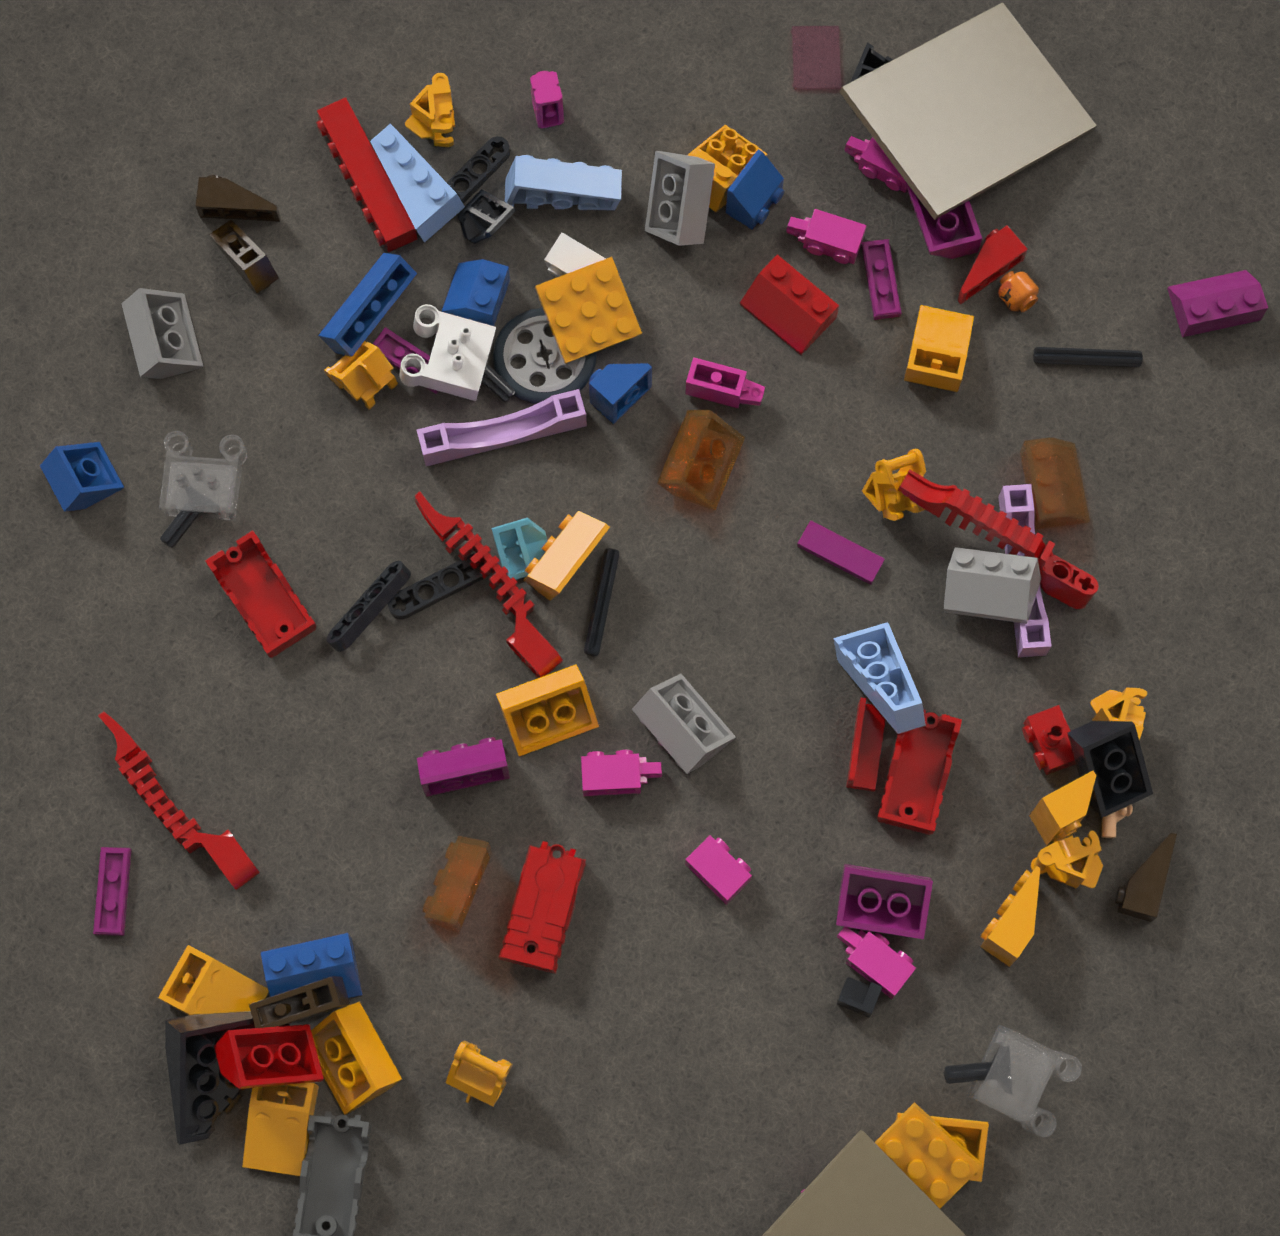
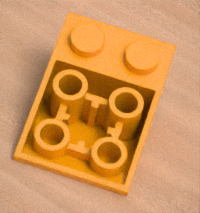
M724 125L688 154V156L699 157L715 163L709 208L715 212L727 203V190L758 149L761 150L757 145L751 143L727 125Z
M920 305L904 381L958 392L963 377L974 316Z
M1038 866L1032 872L1026 870L1012 889L1017 892L1016 895L1009 894L996 912L1001 916L999 920L993 918L980 936L984 939L980 947L1009 967L1018 959L1034 935L1040 868Z
M188 945L158 998L187 1015L250 1011L249 1004L266 999L269 991L268 988Z
M300 1083L252 1088L242 1167L300 1176L302 1161L306 1158L309 1142L307 1131L309 1116L314 1115L319 1089L318 1085L315 1083Z

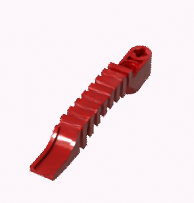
M909 469L898 491L938 518L945 507L949 508L951 512L945 521L949 526L952 525L959 514L964 517L959 525V528L964 531L968 524L972 522L976 525L972 533L978 536L981 530L984 529L988 532L985 537L987 541L991 542L994 537L1000 539L997 547L1004 549L1006 544L1012 546L1009 554L1017 555L1020 551L1026 557L1038 558L1041 574L1040 587L1045 593L1072 608L1082 609L1087 606L1098 591L1099 585L1097 580L1089 573L1054 555L1052 550L1055 543L1048 541L1045 545L1042 540L1043 535L1037 532L1035 535L1030 532V527L1026 525L1024 527L1020 526L1018 520L1014 518L1010 520L1003 511L998 513L993 510L995 506L989 503L988 505L983 504L980 497L976 496L973 498L969 495L970 491L966 489L962 491L956 485L943 486L932 483Z
M419 491L415 495V503L428 525L443 542L453 532L458 531L446 542L447 547L445 549L448 553H452L466 541L467 543L459 549V558L463 561L475 552L476 554L470 558L472 560L470 563L472 568H477L483 562L484 565L480 568L482 570V577L485 579L493 573V576L489 579V586L494 590L499 584H502V587L496 591L498 593L496 598L501 602L508 596L510 599L503 604L504 608L502 611L506 615L512 612L516 616L515 632L506 639L508 646L538 678L548 675L563 659L526 619V616L534 610L535 606L531 600L524 604L527 595L526 591L523 588L519 590L517 587L518 582L514 577L510 579L508 576L509 571L505 566L500 567V560L496 556H491V549L487 545H482V538L478 534H473V527L469 523L465 524L460 517H447L438 513Z
M103 711L98 715L115 736L117 742L115 761L120 766L118 768L119 771L158 819L163 822L168 831L172 833L179 844L182 843L189 854L199 847L205 848L235 890L260 873L229 830H226L221 835L198 833L197 831L201 827L194 818L189 821L182 809L178 810L172 800H169L162 790V787L155 778L156 774L149 765L152 760L146 751H142L131 736L107 713Z

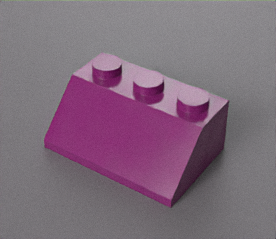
M905 181L930 255L954 259L978 253L982 236L970 201L934 220Z
M1247 270L1173 285L1167 288L1182 337L1261 321L1268 309L1260 282Z
M494 737L482 739L479 741V744L468 746V744L454 745L450 751L440 753L439 750L427 751L422 754L423 757L417 758L421 786L426 797L510 778L502 739L496 740Z
M844 864L836 925L924 939L933 880L929 877Z

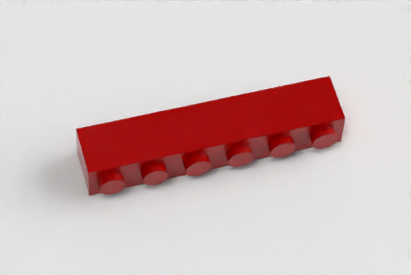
M345 97L317 110L319 121L316 122L317 128L322 137L327 135L330 141L327 146L332 157L339 158L341 165L338 166L345 180L350 179L353 184L350 190L356 202L361 201L365 208L361 210L368 224L373 222L376 228L373 234L379 246L385 245L389 253L417 240L416 229L347 98Z

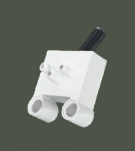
M425 304L416 310L413 324L415 333L423 338L432 337L434 334L437 335L428 365L418 354L406 355L401 361L399 377L404 385L408 387L419 385L476 401L482 381L503 402L509 401L514 396L515 390L487 364L496 327L440 312L432 305ZM429 318L433 323L429 325L424 324L420 319ZM415 367L419 372L411 374L407 372L406 368Z

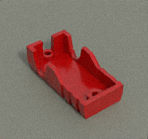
M252 530L236 541L237 547H230L226 554L221 550L205 560V562L260 645L263 646L268 657L273 658L315 631L316 624L312 617H309L308 611L301 605L299 598L294 594L288 581L278 566L273 563L261 541ZM237 552V558H231V553ZM283 626L288 627V631L285 633L281 632Z
M923 709L926 726L897 735L887 776L888 781L884 788L885 794L881 800V808L879 809L877 820L878 822L931 835L935 832V821L939 815V806L943 799L942 793L945 790L950 773L952 753L962 719L951 717L947 714H942L938 717L937 714L933 712L926 713V710ZM932 717L935 723L932 725L928 724L927 718ZM910 808L912 809L913 813L911 815H907L905 813V809Z
M545 841L542 842L540 848L529 845L510 915L511 920L508 922L507 934L504 936V946L500 951L499 960L553 974L557 973V963L561 958L562 945L564 946L566 939L565 933L566 931L568 932L578 886L581 878H583L586 867V859L575 857L576 849L571 848L570 851H565L563 846L555 844L550 847L548 842ZM560 851L561 857L554 858L553 853ZM533 945L536 950L533 953H529L527 948Z

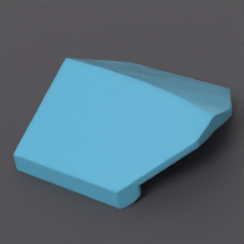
M529 518L491 528L502 567L505 566L509 571L508 576L510 579L512 577L515 580L526 577L528 573L524 570L534 557L539 560L545 553L541 549L547 542L545 530Z

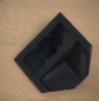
M481 189L457 214V217L460 221L464 237L471 243L476 244L491 237L510 218L516 209Z

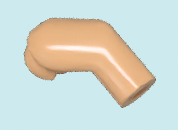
M1132 804L1102 818V838H1116L1117 822L1132 814Z

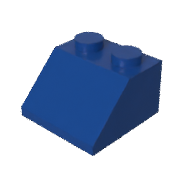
M758 149L727 190L726 214L752 230L757 223L762 224L769 214L768 208L772 203L777 204L785 192L783 190L784 178L761 150Z
M484 259L458 263L442 312L494 326L510 282L509 267Z
M648 363L608 364L603 370H596L589 379L590 403L614 424L652 387V367Z
M100 442L56 446L40 465L64 512L86 509L124 488Z

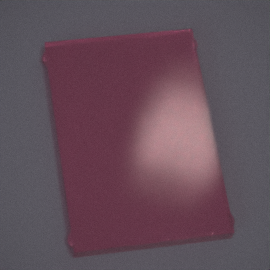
M792 26L794 90L841 89L839 26Z

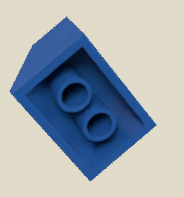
M348 933L261 952L270 997L331 976L343 978L348 999L363 995L353 942Z

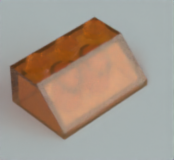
M687 410L657 484L676 497L711 510H716L745 437L711 410Z
M1053 437L1024 441L1020 450L1025 482L1026 484H1031L1035 530L1089 523L1090 518L1075 443Z
M458 836L456 843H450L445 858L448 859L444 870L439 869L434 881V885L437 886L433 897H427L422 912L426 913L425 919L427 922L457 934L460 933L492 856L491 847L488 842Z

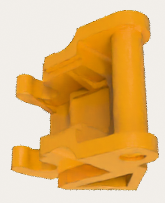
M437 73L432 78V85H426L410 103L412 115L406 120L405 127L421 139L431 138L434 141V146L451 147L454 145L453 137L445 138L442 136L443 133L452 132L453 127H455L451 90L448 77L444 73Z
M365 341L352 357L345 355L331 368L328 366L324 369L325 374L340 389L344 388L356 401L361 398L369 410L376 404L374 395L385 385L391 390L398 385L395 376L391 373L394 368L379 347Z
M912 449L908 454L888 461L882 459L876 462V471L872 472L862 492L878 511L883 512V518L896 521L904 517L902 511L908 510L918 513L925 510L898 491L909 469L922 477L926 473L923 455L919 449ZM900 469L897 473L892 474V471Z
M1126 687L1123 692L1109 690L1090 702L1091 707L1096 713L1092 721H1132L1136 726L1140 740L1146 712H1143V706L1138 705L1141 703L1140 699H1144L1147 696V691L1140 688Z
M1090 831L1087 835L1088 837L1082 840V844L1080 838H1073V835L1041 849L1038 856L1032 860L1031 870L1033 871L1038 866L1040 868V875L1047 872L1049 878L1077 888L1080 884L1088 888H1094L1103 868V864L1098 856L1102 851L1098 835L1095 831Z
M464 1040L460 1043L454 1055V1060L445 1083L468 1094L466 1103H469L471 1098L474 1097L494 1107L507 1084L505 1080L513 1064L505 1059L495 1062L481 1055V1050L477 1048V1045Z

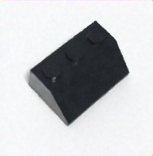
M1091 721L1067 733L1079 777L1091 771H1094L1096 774L1089 805L1101 818L1153 794L1136 726L1132 721Z

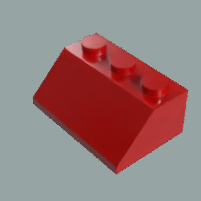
M778 254L758 274L740 302L742 307L800 355L837 318L839 305Z
M310 1024L228 1030L214 1046L220 1073L239 1089L321 1082L324 1079Z

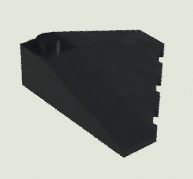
M251 1011L194 1014L165 1020V1049L177 1143L179 1145L208 1139L215 1130L211 1124L222 1111L228 1114L242 1098L243 1095L239 1093L240 1089L220 1073L214 1046L228 1030L255 1028Z

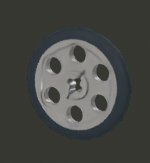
M543 308L531 309L510 320L500 331L493 351L496 373L515 390L514 395L516 397L536 404L553 395L577 389L581 391L593 374L597 357L595 352L565 364L555 338L544 334L545 328L550 325ZM521 333H530L533 336V340L528 344L520 343L518 336ZM540 343H542L544 350L550 354L548 360L550 369H547L543 358L538 357L541 355ZM522 357L525 359L526 364L521 369L513 368L510 364L512 359ZM561 368H568L571 370L572 375L570 378L562 380L557 377L556 373ZM534 375H542L546 381L542 386L535 387L530 383V379Z

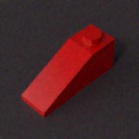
M1008 225L1001 230L995 229L986 236V241L960 290L957 300L960 304L1024 260L1028 249Z

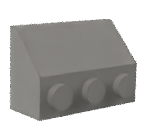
M655 151L645 231L676 245L704 244L715 163L695 156Z
M139 288L121 303L140 377L163 379L203 367L185 294Z
M955 547L947 569L944 612L1027 624L1041 581L1038 558Z
M682 674L650 688L632 708L640 722L657 738L658 743L668 751L676 764L686 774L701 767L736 738Z

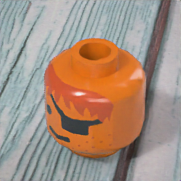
M1011 271L1000 280L1002 285L998 290V295L1011 311L1020 310L1023 313L1038 301L1039 288L1026 272L1014 274Z

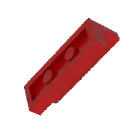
M862 697L857 709L846 787L875 792L885 718L874 705L866 704V698Z

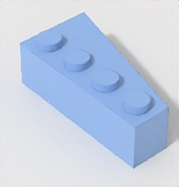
M391 124L370 141L416 231L424 242L465 207L457 193Z
M530 155L516 156L505 179V202L513 207L514 203L527 204V209H538V205L552 204L554 209H567L573 205H578L579 210H615L621 200L622 170L613 169V167L606 165L600 167L588 166L583 162L566 163L554 158L543 160L536 159Z
M888 622L833 638L838 662L897 734L926 726L922 701Z

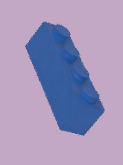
M383 253L318 336L335 353L352 357L417 273L400 255Z

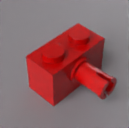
M1059 705L1026 718L1023 723L1022 732L1027 743L1032 742L1036 751L1033 756L1039 769H1043L1045 774L1048 775L1076 764L1067 734L1070 732V729Z

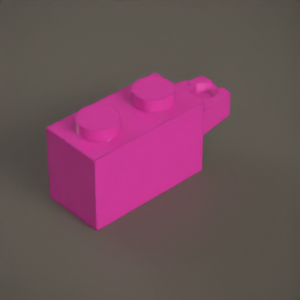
M851 136L845 145V152L854 157V161L859 164L858 169L866 177L871 179L877 178L885 182L886 186L895 191L901 190L906 193L907 186L904 178L875 139L872 137L871 140L865 139V141Z
M815 209L812 218L806 217L803 220L791 217L786 231L798 237V241L804 243L803 248H806L811 254L818 256L824 254L833 257L838 263L847 264L849 262L854 264L865 235L866 225Z
M693 357L686 380L685 394L739 408L740 403L760 406L765 387L747 380V371Z
M632 750L616 751V755H604V752L594 751L587 753V756H581L583 796L641 793V784L648 783L647 778L662 777L661 762H646V757H639V754H633Z
M843 927L837 935V938L848 946L845 952L850 956L846 964L870 983L882 986L881 991L891 999L895 997L916 969L912 965L914 961L902 951L896 953L888 946L890 942L879 933L873 935L868 932L866 934L861 930L856 934L848 927Z

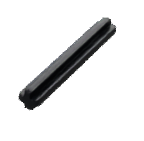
M1035 347L1033 361L1045 364L1140 367L1143 355L1141 351Z
M612 548L605 549L584 647V653L589 656H598L600 652L619 560V551Z

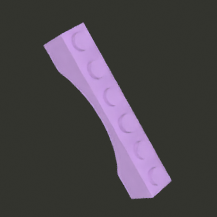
M577 389L553 395L529 408L502 417L470 423H441L417 429V434L425 465L430 466L587 426L586 412L580 391Z
M1031 484L1003 486L998 497L1000 511L1007 514L1006 517L1010 520L1012 518L1018 520L1020 526L1024 527L1026 525L1030 527V532L1035 534ZM1009 544L1005 546V554H1009L1012 546ZM1019 551L1017 555L1024 556V553ZM1040 584L1028 623L1014 622L1018 657L1045 656L1051 648L1049 622L1042 599Z

